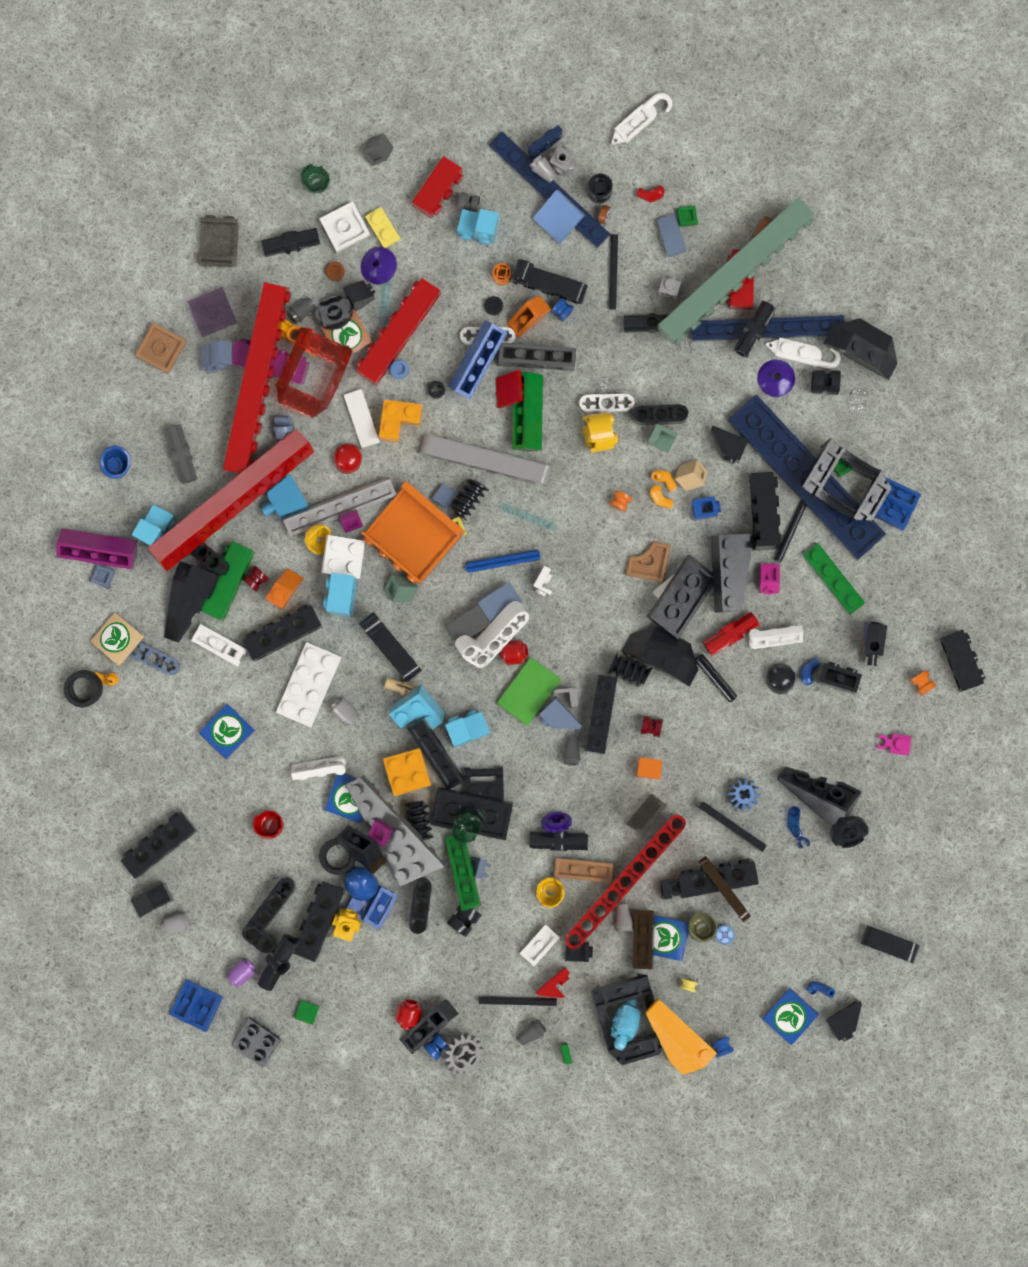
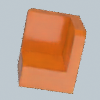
M639 757L637 777L660 780L662 760Z

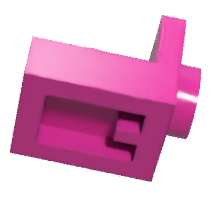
M761 564L760 593L767 595L778 594L780 588V564Z

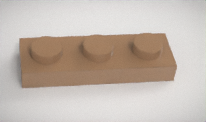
M556 858L554 877L612 883L614 864Z

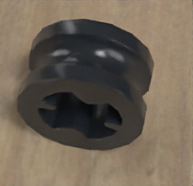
M440 381L430 383L428 387L429 395L434 399L442 398L445 394L444 384ZM435 385H439V388L442 387L438 395H435V392H431Z

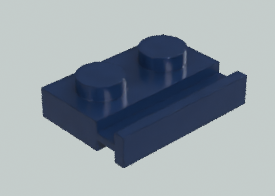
M557 125L550 129L544 136L534 141L528 147V155L532 160L563 138V130L560 126Z

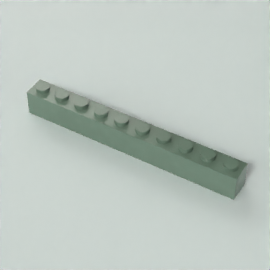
M798 197L659 323L658 330L672 345L676 342L681 343L687 337L686 333L690 329L694 331L701 324L700 320L702 318L710 317L715 312L714 308L718 304L723 305L729 299L728 295L732 291L736 293L743 286L742 282L746 278L750 280L757 273L756 269L760 266H766L771 261L770 257L774 253L779 254L785 248L784 244L788 240L792 242L799 235L798 231L804 227L806 229L813 222L814 212Z

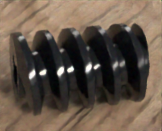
M467 479L469 486H462L465 492L459 491L458 495L460 498L454 497L453 499L456 505L449 504L451 510L465 521L467 520L464 515H472L469 509L476 510L473 503H481L478 496L485 497L482 491L489 492L487 487L475 479Z
M617 652L609 667V674L616 670L617 678L623 674V681L629 677V684L637 681V688L642 684L644 686L652 668L650 667L645 671V664L638 667L639 661L636 660L631 664L632 657L625 661V654L623 653L618 657Z
M423 801L405 803L404 806L410 808L405 814L411 815L406 820L412 823L411 826L422 836V840L433 838V835L427 834V832L432 830V827L426 826L431 820L425 819L426 816L430 815V812L424 811L429 805L424 804Z

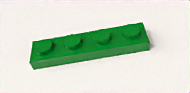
M819 543L803 554L804 558L849 615L865 604L861 596Z
M461 832L446 837V845L461 910L466 911L482 906L465 834Z

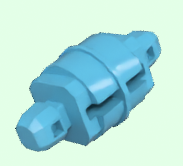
M637 999L626 1001L623 1006L618 1008L613 1018L611 1036L615 1037L614 1047L618 1050H623L627 1042L634 1039L639 1028L641 1012L637 1010Z

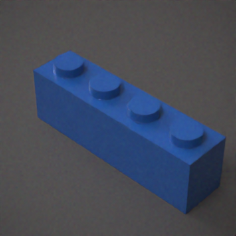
M484 320L448 387L471 399L507 332Z

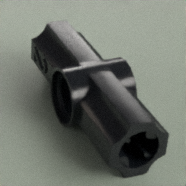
M317 228L300 232L288 231L282 233L281 236L261 240L265 257L282 253L290 254L293 251L300 252L301 249L321 245Z
M762 300L753 317H750L742 331L741 338H739L733 350L738 355L748 358L757 341H760L767 328L766 325L776 310L772 304Z
M650 313L648 315L624 316V333L660 332L658 325L650 327L647 322L653 319L659 324L669 314L657 315L656 313Z
M552 831L530 832V848L550 849V851H588V834L563 831L562 833H553Z
M284 934L277 948L268 953L265 959L267 966L257 983L260 988L272 991L280 975L285 974L289 970L290 963L288 961L299 942L295 937Z

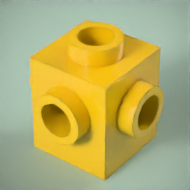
M340 908L339 914H335L332 925H334L333 936L351 942L354 932L358 933L361 921H359V914L352 909Z

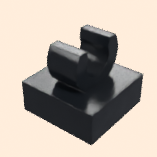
M670 879L660 880L662 900L672 899V895L677 896L681 894L680 891L674 892L672 890V886L679 884V881L670 882Z

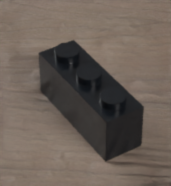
M963 629L941 637L939 640L959 692L984 684L985 675L982 669H979L977 666L978 657L976 652L970 648L971 639L969 634L965 633Z

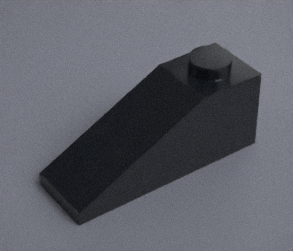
M446 999L436 1005L400 1041L411 1054H414L459 1013Z

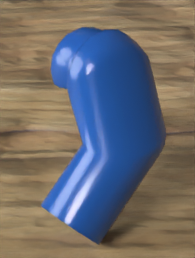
M816 657L801 668L800 679L805 685L813 683V670L821 665Z
M816 981L809 982V986L806 987V990L812 995L816 991L830 998L835 995V989Z

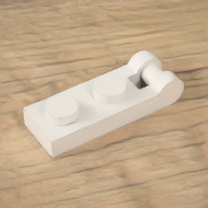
M202 624L199 625L191 640L237 667L241 663L242 655H245L247 649ZM231 648L236 650L233 657L228 655Z
M802 625L789 626L787 628H772L765 631L752 629L749 632V647L759 649L803 642Z
M336 756L292 764V779L305 780L309 777H323L331 773L343 775L346 771V759L343 756Z

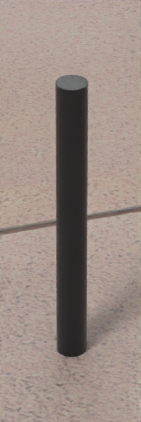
M617 234L611 235L609 310H616Z
M802 500L797 507L774 559L777 562H782L804 513L806 504Z
M479 996V1004L557 1006V998Z

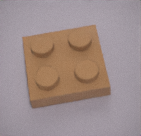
M153 323L135 356L170 374L187 341Z

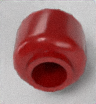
M520 639L510 640L499 652L500 659L504 660L508 666L523 664L529 655L527 644L523 643Z
M404 999L403 1002L397 1005L395 1021L400 1024L401 1028L412 1029L420 1021L422 1008L418 1005L417 1001Z

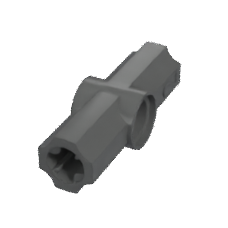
M181 425L168 427L165 429L171 448L170 454L174 465L177 467L181 483L185 484L197 480L192 462L193 456H191L189 451L190 447L186 443Z

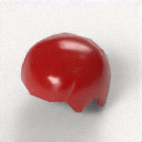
M344 443L338 446L333 458L336 469L343 474H352L357 471L362 462L360 449L351 443Z
M264 810L254 817L252 826L254 832L259 837L274 839L281 834L284 823L282 817L277 812ZM270 820H272L269 828L267 829V823Z

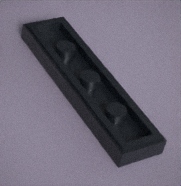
M423 717L408 725V731L447 789H451L463 783L464 777L426 719Z
M702 802L698 809L759 851L763 852L767 847L762 841L705 802Z

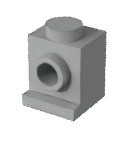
M672 276L662 277L658 296L676 301L681 282Z

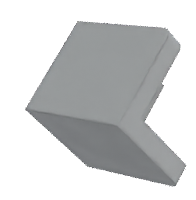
M577 687L554 690V698L557 697L567 709L579 707Z

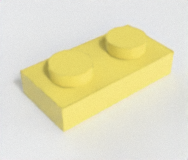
M381 207L365 216L384 248H388L401 240Z

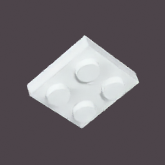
M353 201L319 218L337 253L370 237V233Z
M326 535L321 573L352 575L356 579H360L365 541Z

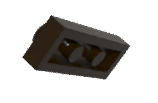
M634 910L633 969H653L655 911Z

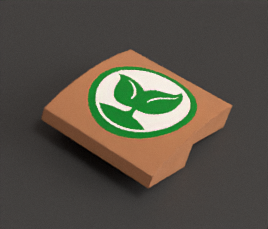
M354 308L351 320L345 326L334 330L325 329L320 326L339 361L373 343Z

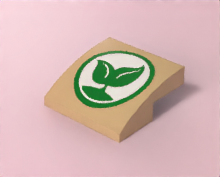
M114 612L90 642L120 666L144 636Z

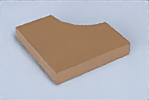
M652 541L650 548L644 554L629 557L626 575L663 583L671 545Z

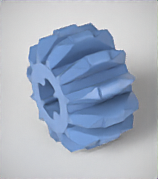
M747 778L743 779V785L737 779L738 787L733 784L730 785L735 792H728V795H734V798L729 799V802L737 801L734 805L735 809L742 804L741 811H745V804H747L749 810L753 809L750 802L757 805L758 801L754 797H761V794L754 793V791L760 789L759 786L752 788L755 783L753 780L747 785ZM740 790H747L749 792L747 793V795H749V798L741 799V794H739Z

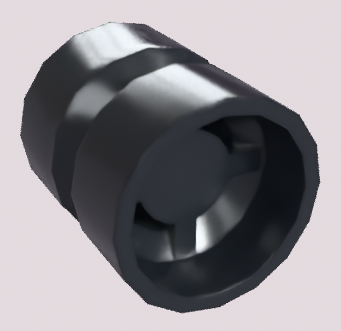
M599 173L590 178L588 195L593 202L602 204L607 202L612 196L613 183L609 176Z
M813 369L811 393L823 394L825 391L828 395H839L841 371L829 370L825 372L824 369ZM826 378H830L829 386H825Z
M459 904L456 908L457 913L452 914L446 923L467 937L472 930L471 925L476 924L482 915L473 908L463 911Z

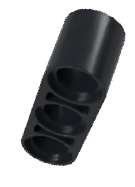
M681 404L638 406L633 412V421L641 426L682 424L687 420L689 412L687 407ZM677 410H681L685 416L679 419L675 417L674 413ZM657 411H663L666 417L664 419H658L655 416V413ZM644 412L647 417L644 420H639L636 414Z
M205 542L201 543L190 553L202 565L218 576H223L229 571V563Z
M420 878L414 884L409 928L415 934L423 933L428 925L432 883L427 878ZM426 881L428 883V890L426 892L419 891V882ZM419 900L426 903V909L421 912L415 907L416 902ZM415 920L423 922L424 927L422 930L417 931L414 929L413 923Z
M868 925L860 943L910 963H914L920 947L916 943Z

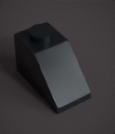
M364 280L343 288L345 296L355 311L375 300L373 295L376 293L370 283L366 285Z
M712 426L710 432L721 457H724V461L727 463H739L748 439Z
M349 825L335 838L356 861L368 868L382 855L376 840Z
M162 883L131 900L139 918L174 901L166 883Z
M860 1000L853 1002L825 1020L838 1041L843 1040L845 1042L853 1037L852 1033L856 1031L862 1007Z

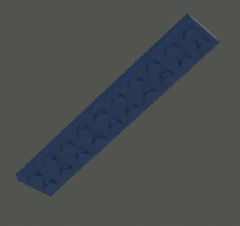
M757 394L728 419V422L743 438L748 439V443L857 561L886 535L874 520H853L823 503L801 487V479L805 478L816 458ZM830 475L822 489L844 504L856 509L858 503Z

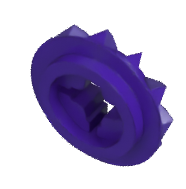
M562 812L547 814L541 820L542 829H546V832L562 833V830H568L572 826V818L570 815Z

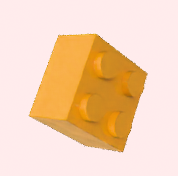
M420 748L383 759L394 797L432 786Z

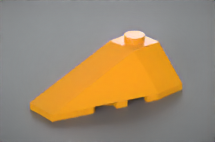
M659 998L645 1012L669 1062L683 1075L704 1068L717 1054Z

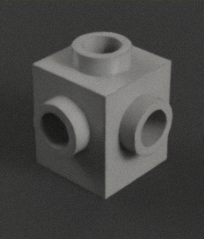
M558 146L556 151L552 150L548 157L549 164L557 175L562 174L566 176L569 171L572 172L576 165L575 154H573L570 148L565 146L563 148ZM559 157H562V158H564L565 160H564V161H560V160H559Z

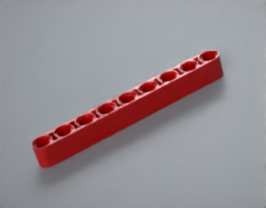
M673 815L572 928L565 938L568 948L578 949L678 837L686 825L685 819L682 816ZM677 819L681 822L682 827L674 829L671 822ZM666 834L669 837V842L662 844L658 839L659 835ZM653 848L656 851V857H647L646 850ZM641 863L644 867L643 871L640 873L635 872L633 864ZM622 877L630 879L631 885L629 887H623L620 884ZM611 891L616 892L618 895V900L615 902H611L607 898V894ZM597 906H602L605 909V914L601 917L597 916L594 912ZM587 920L592 923L590 931L582 929L581 924L583 921ZM571 935L578 936L580 940L578 945L572 946L569 943L568 939Z

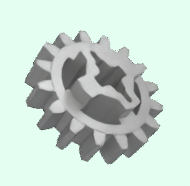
M465 1032L464 1036L458 1033V1038L451 1036L452 1042L446 1041L448 1048L442 1050L446 1053L442 1057L444 1061H447L444 1065L452 1073L456 1072L459 1076L462 1075V1072L468 1075L469 1070L475 1072L474 1067L476 1065L481 1066L478 1062L479 1059H484L480 1055V1053L484 1052V1049L480 1047L482 1042Z

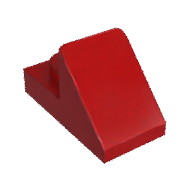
M564 967L535 993L538 996L565 998L556 985L559 983L562 986L570 979L568 977L570 972Z

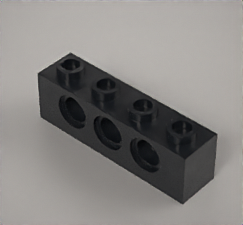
M307 604L297 609V613L293 615L288 613L280 617L281 621L275 624L270 622L263 626V630L259 632L252 631L245 635L246 639L243 642L252 660L256 662L322 628L323 626L311 605L307 606ZM303 619V627L295 628V620ZM281 627L287 629V634L284 637L277 635V631ZM263 636H269L270 642L266 646L260 644V639Z
M598 675L586 752L605 755L618 679L616 677Z
M176 812L168 818L169 823L165 826L163 824L159 825L153 830L155 834L149 838L147 836L138 842L139 846L136 849L130 848L123 854L124 858L120 861L134 879H138L198 831L184 813L181 812L179 814ZM171 827L178 829V835L174 838L169 835ZM156 839H161L163 842V846L159 850L154 847ZM141 851H145L148 855L144 862L140 861L138 857Z
M749 858L738 860L736 865H731L730 862L720 863V868H716L731 889L759 884L755 861L750 862ZM700 867L699 872H693L692 869L681 871V875H677L682 899L720 892L702 867ZM734 869H739L742 872L739 880H734L731 876ZM696 876H701L704 879V884L701 887H696L693 883V879Z
M322 881V884H317L314 894L317 896L315 901H311L308 906L307 912L309 915L307 920L303 919L299 930L302 933L300 938L296 937L299 942L293 954L313 962L317 961L345 889ZM327 897L330 900L328 908L321 907V898ZM315 915H319L323 919V923L320 926L313 924V917ZM308 933H312L315 936L313 944H308L305 940Z

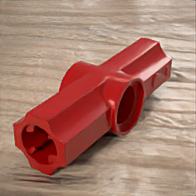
M750 612L736 622L733 621L720 629V632L705 640L703 644L708 653L713 656L727 646L730 647L743 639V636L752 629L758 628L760 624L755 615Z

